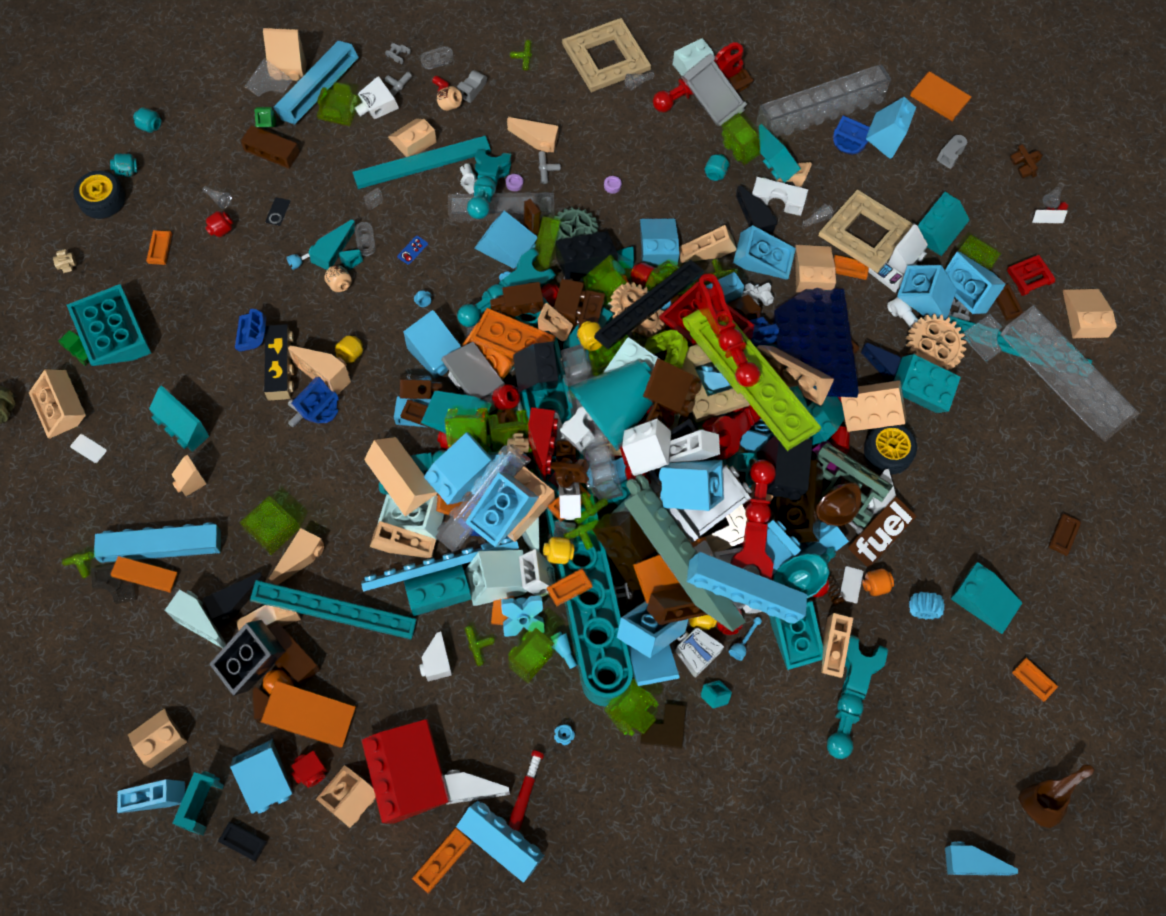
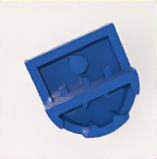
M842 116L834 131L833 142L835 147L846 154L860 153L868 143L866 137L870 127Z
M250 309L249 314L239 316L235 349L239 352L255 349L263 341L267 317L257 309Z
M764 317L748 320L754 324L753 338L750 339L754 346L766 345L776 341L779 332L776 324L769 325Z
M315 377L291 404L307 421L328 423L338 412L336 408L339 399L336 392L331 391L320 377Z

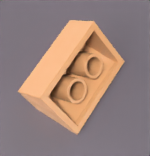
M45 369L30 390L29 395L47 437L52 438L77 427L86 415L67 371Z

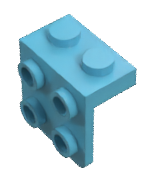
M774 520L768 524L765 552L773 562L772 575L783 563L801 551L798 548L800 543L793 536L789 538L785 533L787 529L780 521L775 522Z

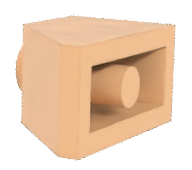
M184 456L172 473L175 482L172 484L178 493L182 491L185 496H188L206 485L189 456Z

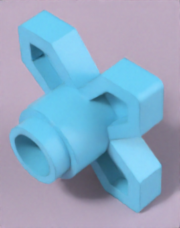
M530 596L528 599L518 598L515 600L510 598L501 600L502 614L509 617L503 622L505 637L517 636L523 627L532 634L544 633V620L537 615L543 610L542 596Z

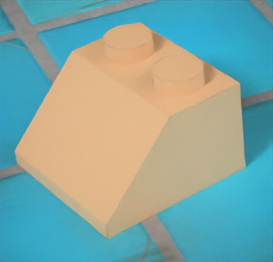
M415 119L388 136L406 157L419 154L436 143L435 129L425 119Z
M165 709L128 734L133 749L143 764L149 768L154 767L187 743Z
M344 765L316 800L351 828L359 820L366 808L374 802L375 793L374 789L365 780Z

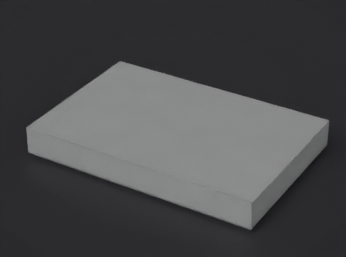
M474 342L442 357V362L468 396L484 399L492 395L497 387L505 385Z

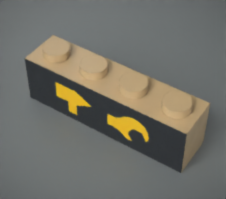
M288 324L265 326L264 393L268 400L291 399V392H294V383L291 381V375H294V367L291 364L292 357L288 350L291 342H294L293 331L289 330Z

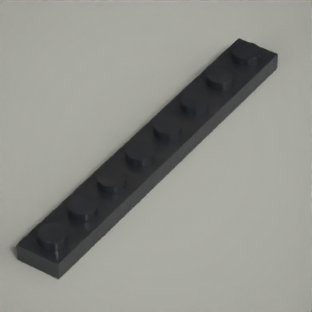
M690 259L597 331L594 338L609 350L700 278L704 270Z

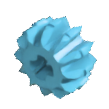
M920 592L913 594L910 598L909 608L912 616L919 619L933 620L943 615L945 604L942 596L936 593Z

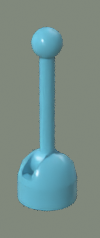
M760 617L754 618V624L743 641L733 644L729 649V654L735 659L742 661L745 657V644L757 625L761 624L762 620Z

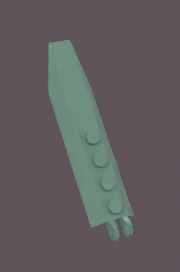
M640 474L636 476L635 480H628L626 485L633 497L624 502L625 506L693 603L730 631H734L746 623L731 599L716 595L709 590L698 588L687 582L689 560L698 552L667 508H663L662 501L655 491L649 487V481L644 475Z

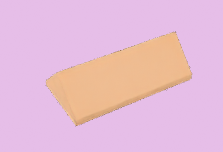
M759 345L757 347V350L788 387L798 386L803 397L820 406L823 404L834 378L773 346Z
M396 437L373 441L364 460L405 517L438 494L424 478L422 471Z

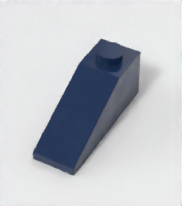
M866 343L861 354L887 382H893L902 358Z

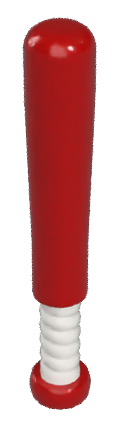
M535 750L531 753L533 759L527 776L524 777L508 822V826L518 832L535 782L534 778L539 762L544 758L543 753Z

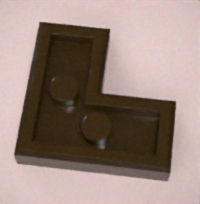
M665 704L663 724L642 722L640 744L682 749L686 706Z

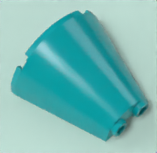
M639 360L569 387L616 451L623 445L624 431L636 427L653 405V402L643 397L651 376L649 372L652 371L645 361L642 363Z

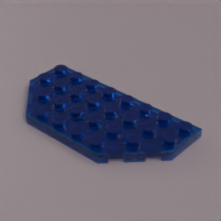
M806 289L774 310V324L779 329L778 334L776 333V348L834 378L827 394L828 397L857 398L859 391L844 289Z

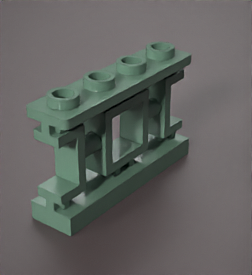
M826 443L816 457V460L823 464V477L831 482L827 489L822 487V497L834 488L833 486L840 476L852 483H857L860 488L863 484L872 488L873 491L869 497L861 493V502L864 505L852 520L854 524L866 527L874 515L866 509L873 497L883 502L893 485L829 443ZM830 462L840 468L836 475L826 470Z

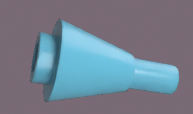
M559 632L550 637L552 641L549 644L565 659L569 668L572 669L577 666L571 655L572 652L567 633L562 634Z

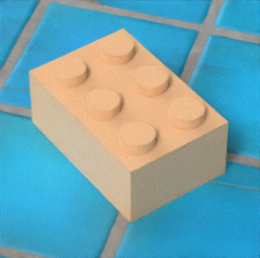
M900 381L845 388L842 390L841 401L848 432L906 423V410Z
M525 467L514 478L539 498L528 514L508 534V537L514 542L544 512L548 505L555 500L554 490Z

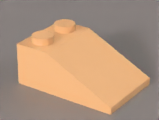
M263 28L267 67L271 79L300 80L306 73L307 63L298 30Z
M795 245L796 292L832 294L836 284V271L831 247Z
M1099 289L1063 290L1073 338L1109 337L1117 328L1113 310Z
M295 346L288 347L296 367L311 379L320 377L331 391L336 392L337 395L351 382L349 372L346 369L347 364L340 357L336 358L332 354Z

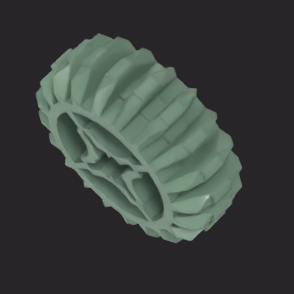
M571 207L570 210L565 208L563 212L559 211L558 216H554L551 223L553 241L598 233L596 218L593 217L592 213L587 214L586 209L580 211V207L577 210Z

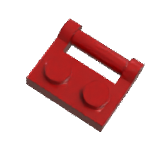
M1040 255L1017 263L1007 269L1022 296L1046 284L1051 285L1055 283L1054 275ZM1041 274L1044 277L1028 285L1025 283L1026 280Z

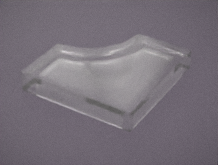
M264 58L244 87L258 97L268 91H277L284 94L293 79Z
M990 314L963 333L965 334L963 338L986 362L1002 350L997 342V335L1002 326Z

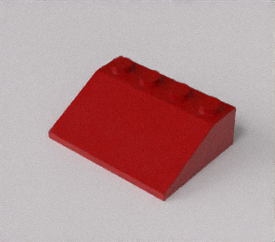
M699 282L693 285L659 316L660 320L682 334L693 346L697 345V343L684 326L683 318L698 310L695 296L699 290ZM727 305L733 321L749 340L753 338L754 324Z
M428 719L379 732L362 739L382 823L394 824L450 802Z

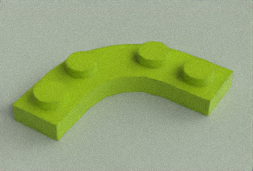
M668 330L647 338L644 348L652 354H658L661 351L667 350L665 362L682 368L688 351V342L678 331Z

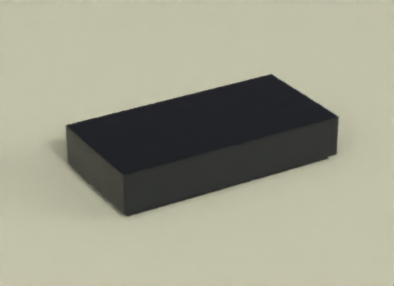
M231 822L228 823L218 840L219 843L257 862L267 844V841Z

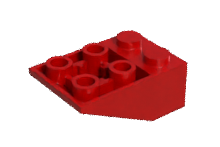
M531 407L528 423L529 444L541 477L546 481L547 474H551L550 465L552 464V456H554L555 438H557L558 418H555V411Z

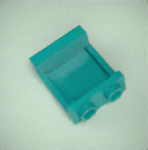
M202 771L201 774L194 772L172 824L204 836L207 827L196 822L210 787L213 786L223 790L224 785L219 782L220 778L206 771Z

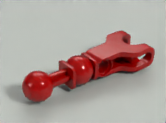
M737 42L731 43L721 49L714 57V62L726 78L733 77L743 69V61L741 59L743 56L742 45ZM734 49H737L739 51L734 55L730 54L731 51ZM735 63L739 64L737 67H733ZM679 79V86L670 92L662 90L654 95L652 104L658 112L664 113L669 111L674 101L683 95L687 99H689V95H694L684 80Z
M704 274L699 279V290L695 296L698 309L707 318L713 332L717 335L719 347L726 352L725 357H733L737 366L735 370L736 381L743 387H753L760 380V369L756 364L748 362L744 354L746 343L743 340L742 333L735 329L736 324L732 323L733 318L725 302L724 293L718 279L713 274ZM710 281L713 287L711 289L706 288L704 282ZM719 322H724L726 325H721Z
M751 405L734 410L720 418H709L703 423L704 431L719 434L720 454L714 456L716 460L728 459L734 455L739 449L741 437L761 419Z
M758 460L750 469V476L755 482L754 499L748 501L750 503L745 510V517L748 522L745 525L743 546L741 551L731 558L730 564L742 569L746 565L753 564L759 569L760 576L771 580L773 562L765 552L768 527L766 523L770 520L771 509L768 504L771 501H766L768 484L775 479L776 469L770 461Z

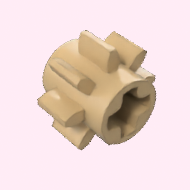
M66 249L57 251V256L53 257L56 269H62L63 273L71 272L73 270L72 266H76L74 254L72 252L67 253Z
M514 433L512 438H508V453H514L517 457H522L524 453H528L529 440L528 438H523V433Z

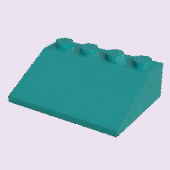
M121 284L67 304L91 366L133 361L151 354Z

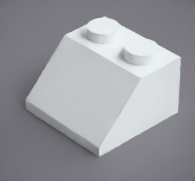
M916 224L911 227L895 247L888 263L902 275H905L907 266H917L916 263L918 261L922 262L927 255L925 250L928 244Z
M658 419L624 431L622 448L634 476L669 464L671 431Z

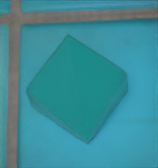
M633 247L618 250V268H633Z
M360 250L338 253L340 261L348 270L363 262Z
M718 680L704 684L701 697L714 709L727 705L732 692Z

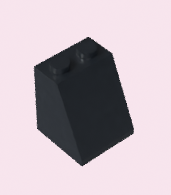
M553 342L532 344L513 355L518 393L557 388L558 374Z
M774 436L756 452L758 460L770 461L776 469L775 479L767 486V494L774 497L797 500L808 491L812 453L811 439H806L787 451L777 437Z

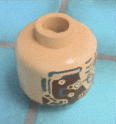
M453 86L439 90L437 93L438 105L445 111L458 108L462 102L461 92Z
M340 265L330 267L324 276L325 282L334 292L347 290L352 282L350 274Z

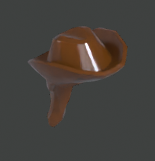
M840 476L837 481L838 485L826 493L817 505V516L827 525L842 526L850 523L860 509L861 491L859 485L855 482L846 483L844 477Z
M1090 764L1082 765L1077 772L1071 773L1061 780H1048L1033 784L1019 793L1018 800L1025 812L1040 826L1052 828L1059 824L1066 815L1070 797L1075 786L1084 778L1091 776L1095 769Z

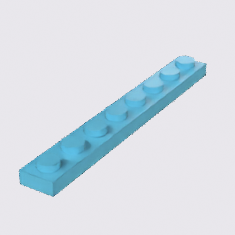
M506 537L497 547L487 542L481 544V548L478 549L470 547L461 550L462 553L454 555L453 552L444 554L442 559L435 560V558H429L424 560L423 564H408L403 566L404 569L398 571L396 569H389L384 571V575L380 576L371 574L365 576V580L361 581L362 589L364 592L471 562L478 551L519 549L518 542H514L509 537Z

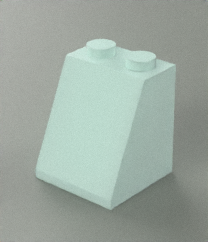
M523 550L478 551L465 569L473 606L512 596L524 595L527 592L522 586L519 557L524 555Z

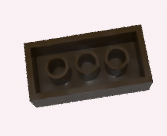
M811 460L809 486L805 494L797 500L776 497L775 522L780 521L787 529L785 533L788 537L793 536L799 543L820 542L821 520L817 516L816 509L822 499L823 469L817 460Z
M629 511L605 514L592 530L627 582L628 587L632 591H642L633 564L656 556L659 553Z

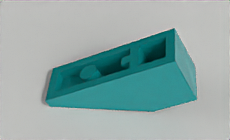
M351 219L318 239L316 244L312 245L309 249L311 263L326 270L334 266L339 258L338 253L344 250L356 231L355 221Z

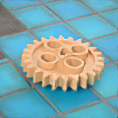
M627 282L625 285L622 284L613 292L614 294L611 296L612 301L610 302L613 306L610 310L616 313L613 318L617 317L648 293L647 287L642 289L641 284L636 287L634 282L631 285ZM659 309L628 335L633 333L634 338L640 336L642 340L645 337L647 339L658 334L662 330L661 327L664 326L662 320L659 319V316L664 311Z
M933 314L931 318L929 315H926L924 319L920 318L912 325L913 328L908 331L910 334L906 339L910 342L906 346L911 347L908 353H913L945 370H949L959 364V359L964 357L962 353L966 348L962 346L966 341L961 340V338L965 334H959L961 327L955 328L956 322L950 324L949 317L943 320V315H940L938 319L936 314ZM922 344L927 347V350L922 347ZM938 353L942 354L943 359L939 357Z

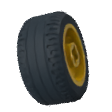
M92 171L85 174L76 182L73 190L74 199L79 208L91 218L104 219L113 216L123 207L125 202V192L116 176L107 171Z
M894 425L874 428L865 441L864 454L869 465L876 471L883 473L885 469H889L891 475L905 471L911 465L917 454V443L912 432L905 428V426Z

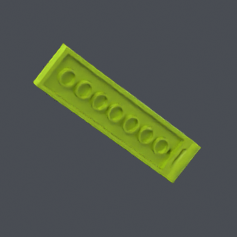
M699 309L683 318V324L690 332L692 338L737 394L741 393L787 451L821 430V426L737 324L735 329L742 333L743 340L746 343L744 354L748 362L756 364L760 369V380L753 387H743L736 381L735 370L737 366L733 357H725L726 352L719 347L717 335L713 332L707 318L700 313ZM719 322L721 325H726L724 322Z

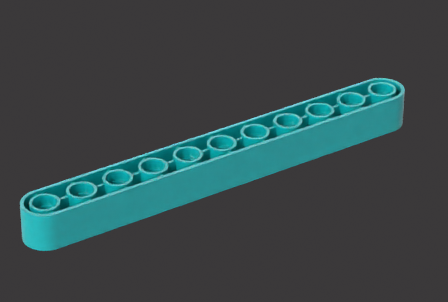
M543 297V306H544V304H545V303H548V302H547V300ZM541 311L535 314L525 313L509 317L539 329L538 317ZM557 337L553 343L558 374L557 388L520 393L527 424L529 423L531 407L557 412L562 425L575 415ZM576 448V460L585 459L583 450L580 452ZM552 456L551 462H556L555 456ZM534 458L538 478L554 490L555 499L559 497L558 487L548 481L555 471L551 469V474H547L546 481H544ZM588 480L587 483L580 484L591 495V498L581 505V517L573 519L581 523L580 528H567L565 524L571 520L564 519L560 522L548 507L545 509L550 538H568L571 544H574L573 559L569 560L567 564H556L559 580L583 568L593 585L589 590L566 601L564 604L583 692L594 704L607 707L620 703L627 696L633 670L627 644L617 638L621 617L606 551L592 530L599 520L590 480ZM576 557H586L590 563L587 566L579 567L573 563V560ZM585 594H594L598 598V602L594 605H586L582 602L581 598ZM593 632H602L607 640L603 644L598 645L591 642L589 636ZM602 671H610L614 674L615 681L612 684H603L599 681L598 675Z

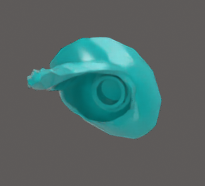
M834 547L827 548L826 552L821 556L808 553L793 557L779 567L774 573L773 581L805 593L807 598L817 594L827 582L830 573L828 563L836 555Z

